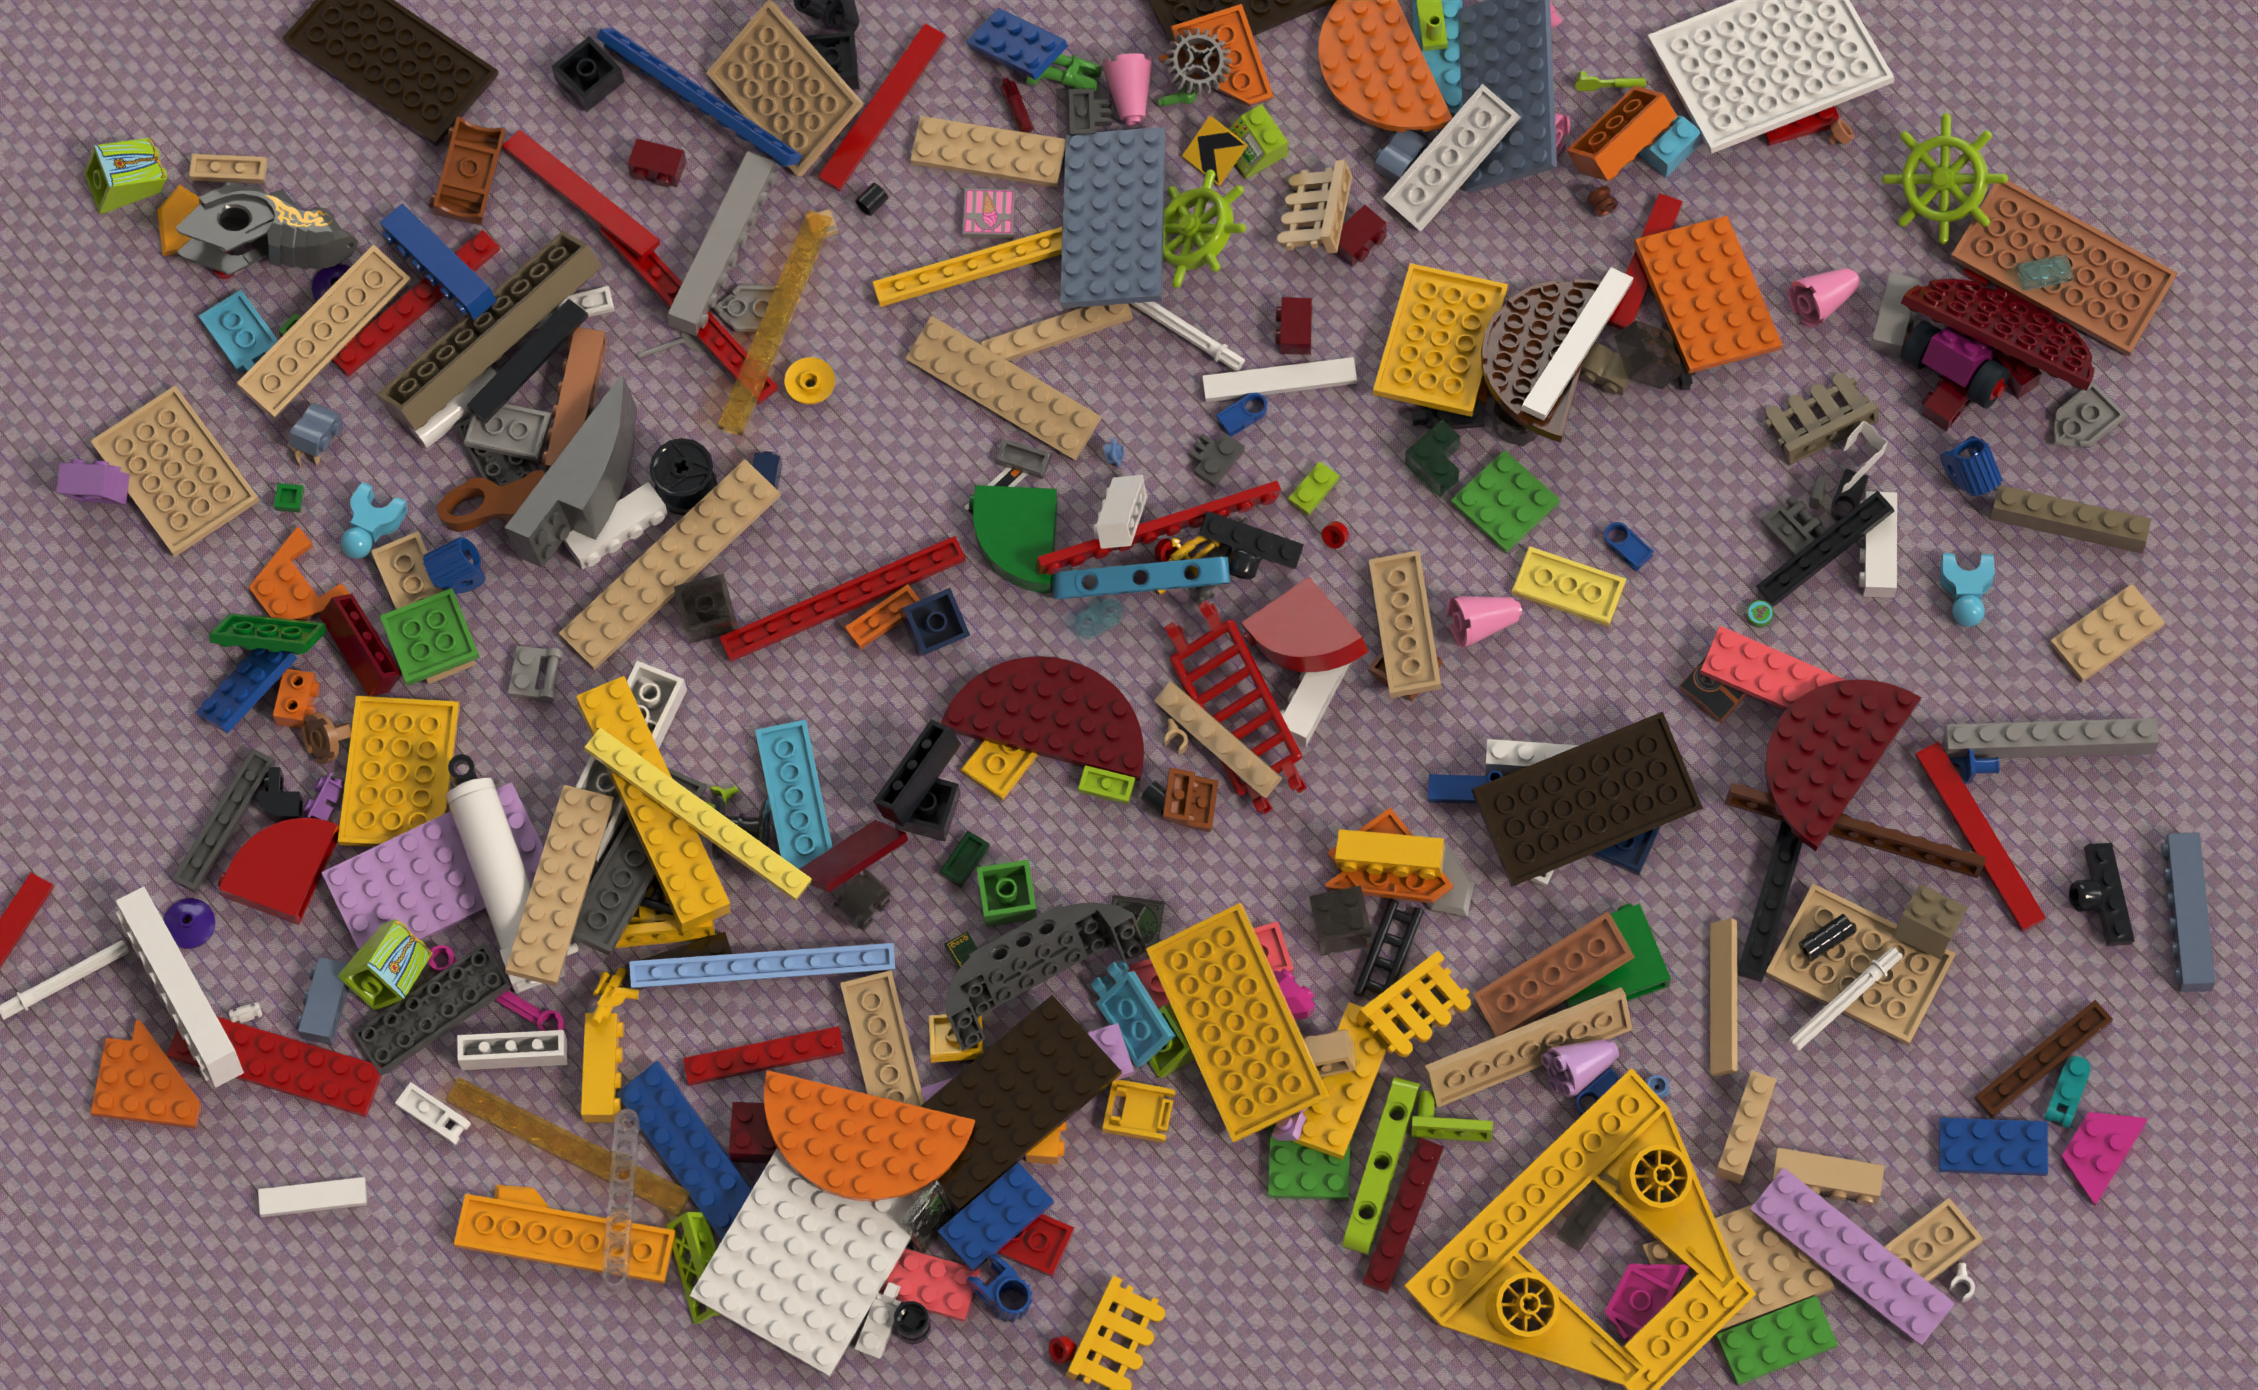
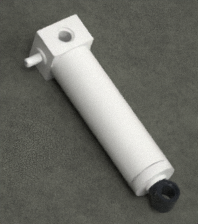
M459 754L452 757L448 765L450 776L456 787L446 793L445 797L501 948L500 953L506 967L531 890V883L493 779H478L476 767L472 759L467 755ZM459 765L469 766V771L466 774L458 775L455 773ZM576 942L570 943L567 956L579 951ZM563 969L560 977L566 976ZM509 975L516 994L544 984Z

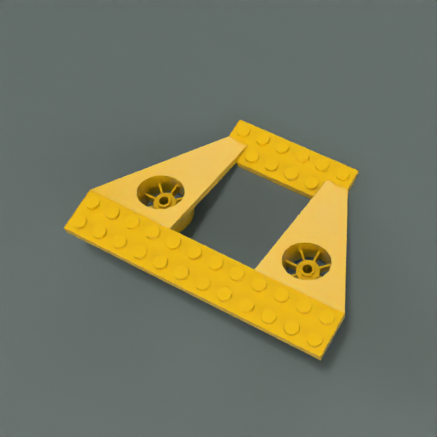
M1632 1068L1403 1285V1288L1440 1327L1621 1385L1625 1390H1658L1756 1295L1736 1271L1668 1106ZM1643 1156H1655V1165L1650 1166ZM1661 1159L1668 1162L1669 1165L1661 1164ZM1638 1162L1646 1168L1644 1175H1635ZM1636 1179H1644L1646 1187L1642 1191L1639 1190ZM1673 1180L1678 1181L1677 1192L1669 1186ZM1591 1181L1696 1274L1622 1347L1518 1253ZM1648 1189L1655 1191V1201H1651L1643 1194ZM1665 1189L1673 1198L1668 1202L1660 1203V1191ZM1522 1283L1523 1293L1517 1294L1509 1284ZM1528 1285L1537 1290L1535 1294L1528 1293ZM1505 1290L1514 1297L1511 1303H1502ZM1539 1294L1544 1299L1545 1305H1541V1301L1538 1297ZM1524 1302L1528 1305L1527 1310H1525L1523 1307ZM1502 1307H1511L1513 1315L1508 1320L1503 1314ZM1540 1308L1546 1309L1544 1321L1536 1314ZM1532 1317L1540 1327L1534 1331L1527 1332V1319ZM1515 1318L1521 1319L1522 1330L1516 1329L1509 1323Z

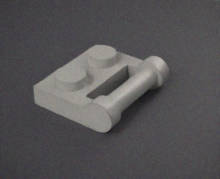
M517 646L508 690L509 697L548 702L554 701L555 691H553L557 666L563 652L556 648L542 649ZM542 660H548L543 689L538 690L537 684Z

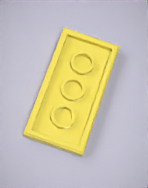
M1529 546L1511 594L1609 627L1624 589L1626 578Z

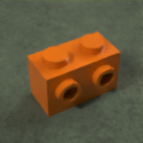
M287 669L282 674L273 712V718L277 725L301 729L302 726L306 725L305 716L315 713L313 702L314 698L319 696L320 682L317 681L314 673Z

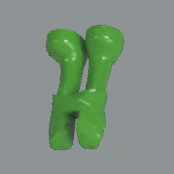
M1060 54L1053 64L1068 68L1067 71L1049 66L1037 80L1027 76L1026 84L1033 86L1045 78L1061 82L1063 85L1072 86L1075 89L1094 88V92H1096L1098 83L1090 77H1100L1103 68L1094 62L1080 59L1075 55L1069 57Z

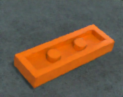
M907 584L845 626V630L861 650L903 621L898 609L920 599Z

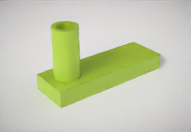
M1416 0L1423 51L1448 49L1442 1Z
M1421 1091L1419 1093L1418 1116H1413L1411 1138L1492 1142L1493 1121L1434 1117L1435 1098L1432 1091Z

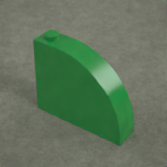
M975 485L974 494L969 496V509L973 510L976 540L983 557L1000 577L1022 589L1039 593H1051L1052 574L1047 575V573L1039 575L1035 565L1039 556L1054 552L1058 503L1057 489Z
M1631 903L1619 907L1618 911L1611 913L1635 958L1564 1001L1566 1009L1622 987L1626 994L1627 1002L1670 987L1671 977L1640 903L1636 905Z

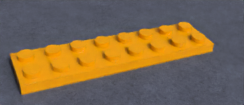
M465 1193L454 1247L665 1284L676 1232L675 1230Z

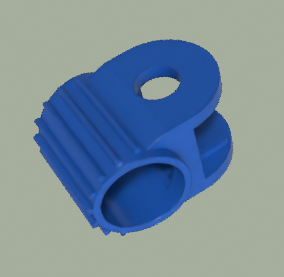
M1970 436L1953 450L1945 451L1940 455L1942 466L1952 483L1959 489L1967 491V494L1970 493L1971 496H1979L1991 492L1998 485H2001V481H2003L1989 444L1975 436ZM1967 449L1971 457L1963 458L1959 457V454Z
M458 537L424 554L423 564L425 565V570L436 588L439 587L443 590L453 588L455 594H461L478 588L486 580L480 566L481 558L475 545L466 538Z
M993 1253L989 1257L990 1266L999 1276L988 1287L977 1276H969L966 1282L974 1294L987 1307L993 1309V1314H996L999 1320L1003 1319L1005 1323L1007 1321L1014 1323L1017 1319L1021 1320L1023 1314H1027L1033 1301L1031 1298L1033 1292L1029 1289L1030 1285H1027L1024 1279H1019L1017 1272L1004 1259ZM1005 1290H1015L1022 1295L1025 1305L1018 1310H1009L1001 1304L999 1294Z

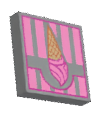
M965 188L963 237L1013 239L1015 189Z

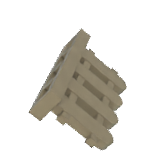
M1837 373L1833 377L1834 387L1827 390L1824 385L1815 384L1811 387L1812 398L1806 401L1800 395H1792L1788 400L1789 409L1783 412L1777 406L1767 408L1765 426L1768 429L1773 427L1779 436L1778 444L1781 448L1784 447L1785 460L1789 465L1849 437L1863 421L1870 425L1879 422V407L1874 400L1870 402L1867 396L1862 398L1855 388L1857 381L1854 377L1849 379L1846 374ZM1839 394L1847 406L1840 409L1832 397ZM1817 405L1825 417L1818 420L1810 408ZM1793 416L1796 417V419L1802 426V428L1797 431H1795L1791 423L1788 421V419Z

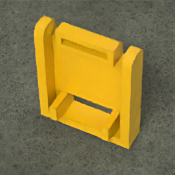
M1120 1079L1113 1081L1102 1127L1103 1132L1165 1143L1166 1135L1157 1132H1168L1174 1100L1164 1099V1097L1174 1098L1176 1091L1170 1088ZM1116 1096L1126 1097L1122 1119L1112 1116Z

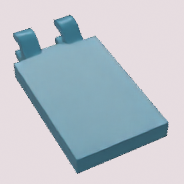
M241 289L199 315L200 321L239 374L244 370L248 372L278 341Z
M1123 960L1118 964L1112 962L1107 967V971L1116 983L1113 984L1108 976L1102 979L1097 977L1091 983L1092 988L1100 997L1096 1004L1109 1025L1119 1024L1130 1058L1136 1067H1142L1173 1039L1175 1034L1135 971L1129 972V967Z

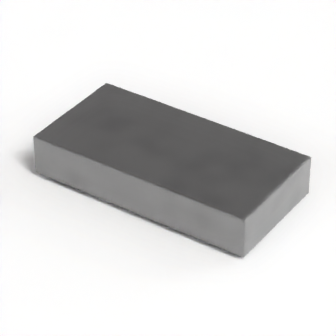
M1003 438L995 458V464L1043 479L1052 455L1051 453Z

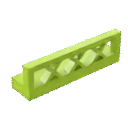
M686 1212L666 1224V1227L676 1232L673 1252L693 1323L700 1324L713 1316H722L708 1307L701 1314L699 1309L700 1303L690 1297L694 1289L692 1284L694 1274L697 1275L699 1280L717 1249L709 1222L702 1212ZM680 1225L684 1229L682 1239L679 1238L677 1227ZM687 1249L690 1250L691 1254L689 1264L686 1263L685 1259Z

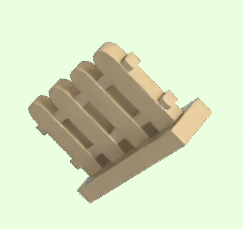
M1345 160L1335 161L1334 170L1332 167L1326 168L1324 172L1309 173L1308 170H1302L1301 174H1295L1290 177L1289 184L1291 188L1298 191L1297 193L1287 195L1285 198L1287 207L1294 210L1293 212L1285 213L1281 217L1283 226L1290 228L1289 231L1281 232L1277 236V241L1281 247L1287 248L1290 251L1298 246L1311 245L1313 249L1318 248L1320 244H1324L1327 253H1337L1352 181V174ZM1322 188L1320 191L1306 192V189ZM1318 207L1317 210L1302 211V208ZM1314 226V229L1298 230L1299 227Z

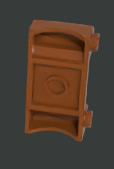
M457 117L455 126L449 128L447 141L450 142L437 193H432L429 208H433L432 214L482 225L492 181L505 138V128H484Z

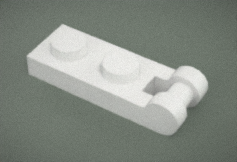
M411 1082L395 1102L398 1108L442 1136L454 1146L460 1140L459 1136L463 1130L467 1131L471 1125L467 1119ZM449 1120L455 1123L451 1130L445 1127Z

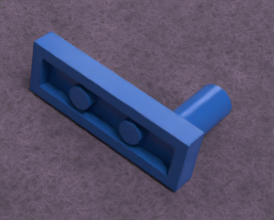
M1498 770L1490 771L1487 776L1429 774L1428 802L1476 804L1471 789L1503 777V775Z

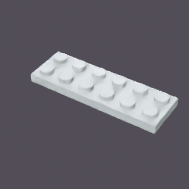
M1482 84L1383 199L1418 230L1422 231L1521 117Z

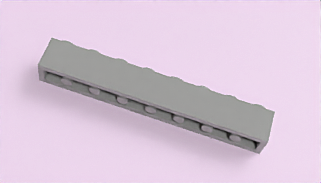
M748 151L746 152L668 312V326L697 336L700 328L704 329L709 317L707 313L710 307L714 308L717 303L719 288L726 285L729 275L727 272L730 266L734 267L737 262V251L740 246L744 247L747 241L749 226L753 227L758 217L757 210L759 206L763 207L767 200V189L769 185L773 186L776 182L778 172H775V161Z
M2157 718L1946 725L1943 736L1945 753L1949 758H1966L1969 749H1973L1975 758L2155 754L2159 744Z

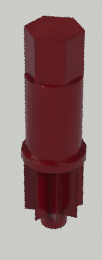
M1005 78L1002 80L1003 84H1001L1000 89L1006 104L1009 106L1020 132L1030 133L1034 126L1023 103V97L1015 81L1012 82L1009 78Z

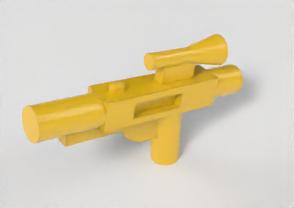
M618 968L612 977L608 972H601L599 983L593 992L594 996H598L599 993L602 994L596 1003L597 1008L589 1021L593 1027H598L602 1019L607 1020L613 1007L621 1005L625 998L639 999V989L622 987V982L627 975L626 969Z

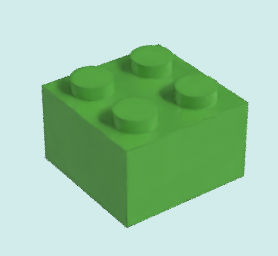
M1029 859L977 867L986 927L1027 921L1037 917Z

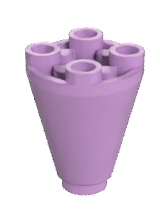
M1600 1039L1552 1047L1541 1055V1061L1545 1068H1547L1550 1076L1548 1083L1554 1093L1560 1092L1565 1097L1570 1098L1580 1093L1610 1067L1615 1059L1619 1057V1051L1611 1039Z

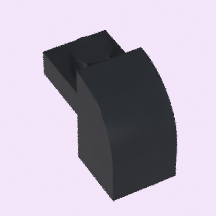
M270 767L269 776H265V791H258V799L265 814L276 823L302 818L303 798L300 792L283 791L284 774L281 768Z

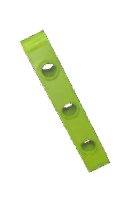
M1398 1077L1393 1079L1342 1244L1343 1248L1367 1255L1370 1252L1421 1085L1419 1083ZM1400 1112L1404 1117L1396 1121L1391 1119L1390 1114ZM1378 1161H1385L1389 1166L1384 1170H1379L1374 1165ZM1363 1210H1369L1373 1213V1217L1363 1219L1359 1216V1213Z

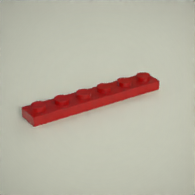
M837 1026L683 1058L688 1085L691 1086L842 1055L845 1052L840 1027Z

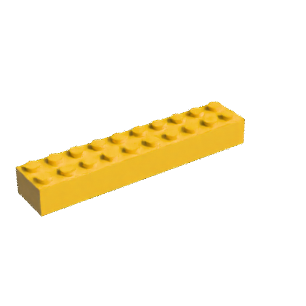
M625 676L576 696L577 707L591 737L601 727L672 778ZM606 767L682 933L731 913L730 901L697 831Z

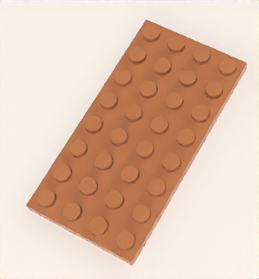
M2007 181L2005 184H1994L1980 207L1983 213L1990 219V225L1983 227L1973 218L1950 259L2035 306L2051 312L2055 317L2129 357L2178 273L2010 181Z

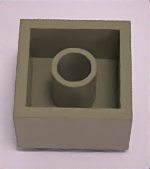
M1920 884L1903 912L1893 937L1941 960L1956 935L1968 907Z

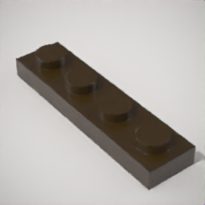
M723 932L642 960L732 954L726 933ZM627 964L625 967L630 979V964Z

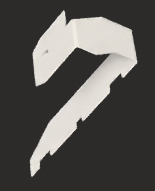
M1865 421L1848 437L1843 452L1856 441L1860 432H1862L1870 445L1878 449L1879 452L1852 477L1849 483L1845 484L1842 493L1849 490L1884 454L1888 443L1886 439L1879 436L1872 425Z

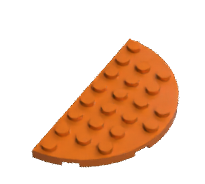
M1337 0L1324 20L1318 44L1321 72L1326 86L1336 101L1363 122L1389 131L1406 132V130L1423 129V132L1443 129L1452 119L1451 113L1398 1Z
M769 1070L766 1072L764 1083L765 1115L768 1129L778 1151L796 1173L801 1174L808 1181L815 1184L814 1186L845 1199L876 1202L896 1197L902 1198L922 1190L938 1180L951 1168V1165L965 1149L975 1125V1120Z

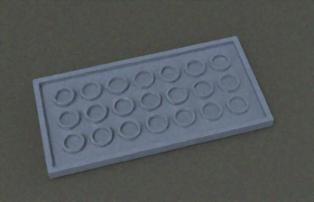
M1486 0L1459 9L1462 107L1483 84L1521 117L1467 178L1465 190L1473 193L1557 168L1550 0Z
M1165 127L1105 131L1075 136L1066 135L1060 294L1062 308L1162 301Z

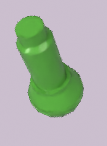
M1184 87L1179 93L1163 96L1158 99L1159 106L1177 103L1191 104L1196 99V93L1192 89L1189 95L1186 93L1188 87Z

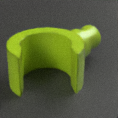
M736 785L724 790L718 786L710 787L712 793L723 797L725 807L727 806V799L739 793ZM705 802V803H707L708 805H710L712 808L715 809V804H711V803H709V802Z

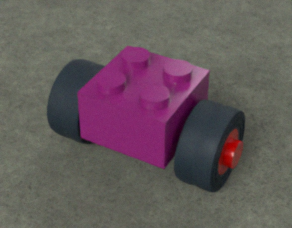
M1928 321L1920 322L1908 335L1901 353V359L1916 369H1923L1927 365L1963 387L1971 383L1967 394L1968 399L1986 409L1992 406L2003 394L2010 375L2008 368L1992 360L1996 348L1990 345H1983L1977 339L1966 334L1957 333L1949 326L1941 330Z

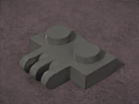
M1094 88L1069 89L1070 136L1094 134L1095 126L1112 125V118L1110 117L1112 116V109H1110L1112 101L1110 99L1094 100Z
M1223 433L1217 442L1202 434L1199 439L1206 446L1196 441L1193 447L1200 453L1193 449H1190L1187 453L1190 458L1199 463L1194 470V475L1216 488L1245 450L1243 444L1226 433Z

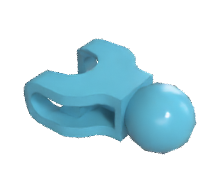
M364 482L361 483L350 499L353 519L350 522L351 528L342 534L340 546L343 553L352 559L366 557L371 552L373 543H376L379 537L398 530L408 510L407 501L396 497L386 507H373L371 505L374 499L372 485Z
M1943 553L1940 582L1942 587L1954 598L1952 613L1955 621L1961 626L1968 628L1976 626L1985 616V608L1981 599L1982 595L1991 588L1995 574L1993 554H1982L1979 567L1971 571L1963 570L1957 565L1954 553Z

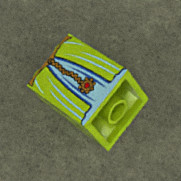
M151 138L94 145L84 171L99 214L107 213L161 193L165 182H167L166 169L161 166L158 148L154 147Z
M394 919L380 925L337 977L375 1011L403 1000L433 953L422 940L417 939L407 929L405 924Z

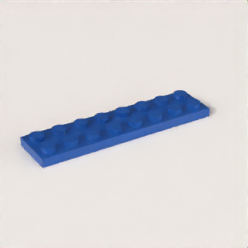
M656 1061L616 1094L621 1098L625 1107L720 1239L723 1240L751 1193L752 1188L661 1062Z

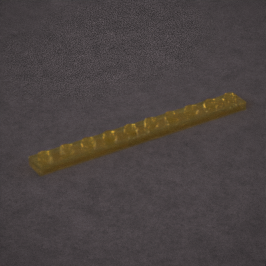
M810 210L807 211L721 415L718 429L743 436L829 231L832 217Z
M458 1077L445 1099L447 1103L677 1217L681 1215L690 1199L691 1191Z

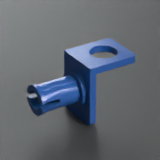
M1969 749L1966 758H1949L1952 764L1960 767V777L1964 784L1972 783L1976 774H1999L2000 771L1999 757L1975 758L1973 749Z

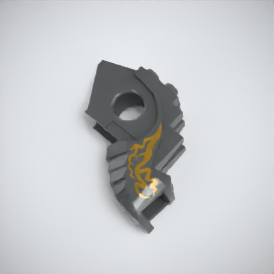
M227 182L222 188L204 193L199 197V205L176 227L179 234L191 238L177 251L181 258L223 272L227 276L252 265V263L268 256L270 264L279 267L284 264L292 268L297 266L307 270V267L322 270V268L336 266V264L342 263L343 260L351 257L358 245V240L355 236L346 230H342L336 222L334 215L327 208L314 207L310 211H303L283 189L266 194L257 184L244 187L241 182L236 184ZM240 228L241 230L230 231L229 229ZM253 241L251 249L244 254L230 255L225 253Z

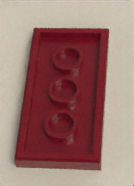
M874 820L799 870L812 878L809 885L829 893L906 843L908 837L906 832Z

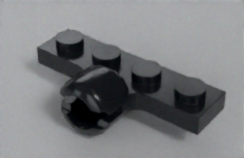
M1206 511L1198 534L1199 537L1229 547L1231 551L1228 559L1229 574L1245 580L1255 578L1262 559L1296 569L1304 545L1210 511Z
M2112 843L2088 844L2084 847L2091 879L2076 880L2071 884L2069 888L2070 905L2078 912L2095 911L2099 914L2107 946L2131 945L2135 939Z

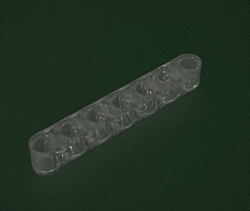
M631 1109L619 1111L615 1117L602 1272L605 1288L613 1294L624 1292L629 1282L641 1130L639 1117ZM625 1120L635 1122L631 1128L621 1127ZM626 1145L633 1148L628 1154H621L619 1152V1149ZM621 1171L631 1173L629 1178L625 1180L618 1179L617 1175ZM619 1197L629 1199L625 1205L615 1204V1200ZM622 1222L626 1224V1228L622 1231L613 1230V1226L616 1223ZM616 1248L624 1250V1254L620 1257L610 1255ZM613 1274L622 1276V1280L618 1283L608 1281Z

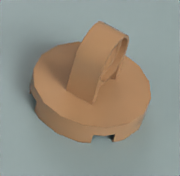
M321 712L305 716L306 725L302 726L301 733L307 753H313L316 757L314 761L321 765L334 761L338 756L339 741L351 737L350 724L344 723L334 726L331 720Z

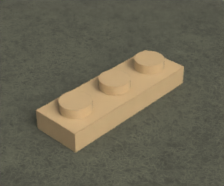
M192 154L189 177L191 181L265 184L268 161L266 157Z

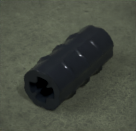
M1841 914L1814 933L1809 934L1808 937L1801 940L1798 944L1805 957L1812 962L1855 934V928L1848 917Z

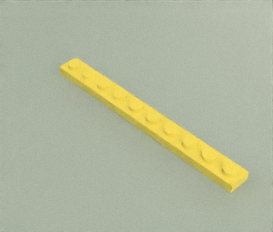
M601 727L585 745L584 751L795 902L811 883L812 878Z

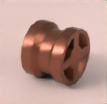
M1601 186L1587 196V201L1595 207L1594 212L1598 217L1609 214L1618 206V201L1610 195L1611 190L1608 186Z

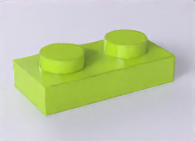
M1319 461L1290 495L1288 503L1309 516L1340 480V475Z
M1085 765L1078 793L1129 805L1136 780L1134 777Z

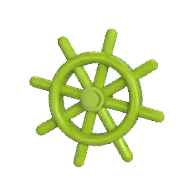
M1944 113L1941 116V136L1929 138L1919 144L1907 131L1901 132L1900 139L1912 152L1905 162L1902 174H1885L1882 177L1884 184H1902L1904 195L1911 206L1899 218V226H1907L1917 214L1926 219L1939 222V243L1945 245L1949 241V222L1961 220L1971 214L1983 227L1990 225V219L1978 206L1985 197L1988 184H2005L2008 181V176L2004 173L1988 174L1986 162L1979 151L1992 138L1990 131H1984L1971 144L1962 138L1951 136V115ZM1951 147H1954L1963 153L1950 166ZM1937 148H1940V166L1928 154ZM1921 161L1932 174H1917ZM1971 161L1974 174L1959 173ZM1916 184H1932L1920 197ZM1965 184H1974L1972 192L1968 197L1961 188ZM1950 192L1962 204L1949 211ZM1938 193L1939 211L1927 205Z
M1211 169L1206 171L1201 188L1190 189L1182 194L1178 192L1175 186H1170L1167 189V193L1172 201L1164 209L1163 261L1176 268L1172 280L1174 288L1181 287L1185 272L1188 270H1194L1208 264L1213 272H1218L1220 264L1216 256L1225 247L1230 235L1246 231L1245 224L1233 223L1234 216L1230 206L1233 201L1244 193V187L1237 185L1222 197L1211 189L1216 175L1215 171ZM1213 203L1214 205L1204 213L1206 204ZM1195 206L1194 212L1191 214L1189 209ZM1217 216L1216 223H1209L1213 218ZM1172 234H1179L1171 241ZM1194 244L1197 245L1198 249L1192 252ZM1183 245L1181 254L1174 255L1173 252Z

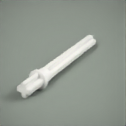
M1130 303L1214 357V361H1221L1235 371H1239L1244 364L1245 359L1229 350L1227 344L1222 345L1157 303Z
M121 940L22 993L17 992L18 996L0 1005V1014L3 1020L23 1009L28 1011V1007L128 954L129 949L126 943Z
M1892 946L1877 961L1872 960V965L1790 1038L1792 1046L1797 1050L1802 1049L1882 976L1886 977L1888 975L1887 971L1902 959V954Z

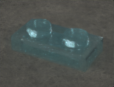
M2067 254L2021 263L2016 268L2023 291L2070 282L2074 278Z

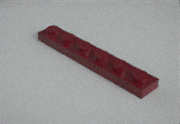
M1420 1137L1418 1138L1364 1277V1286L1388 1294L1442 1156L1444 1146Z

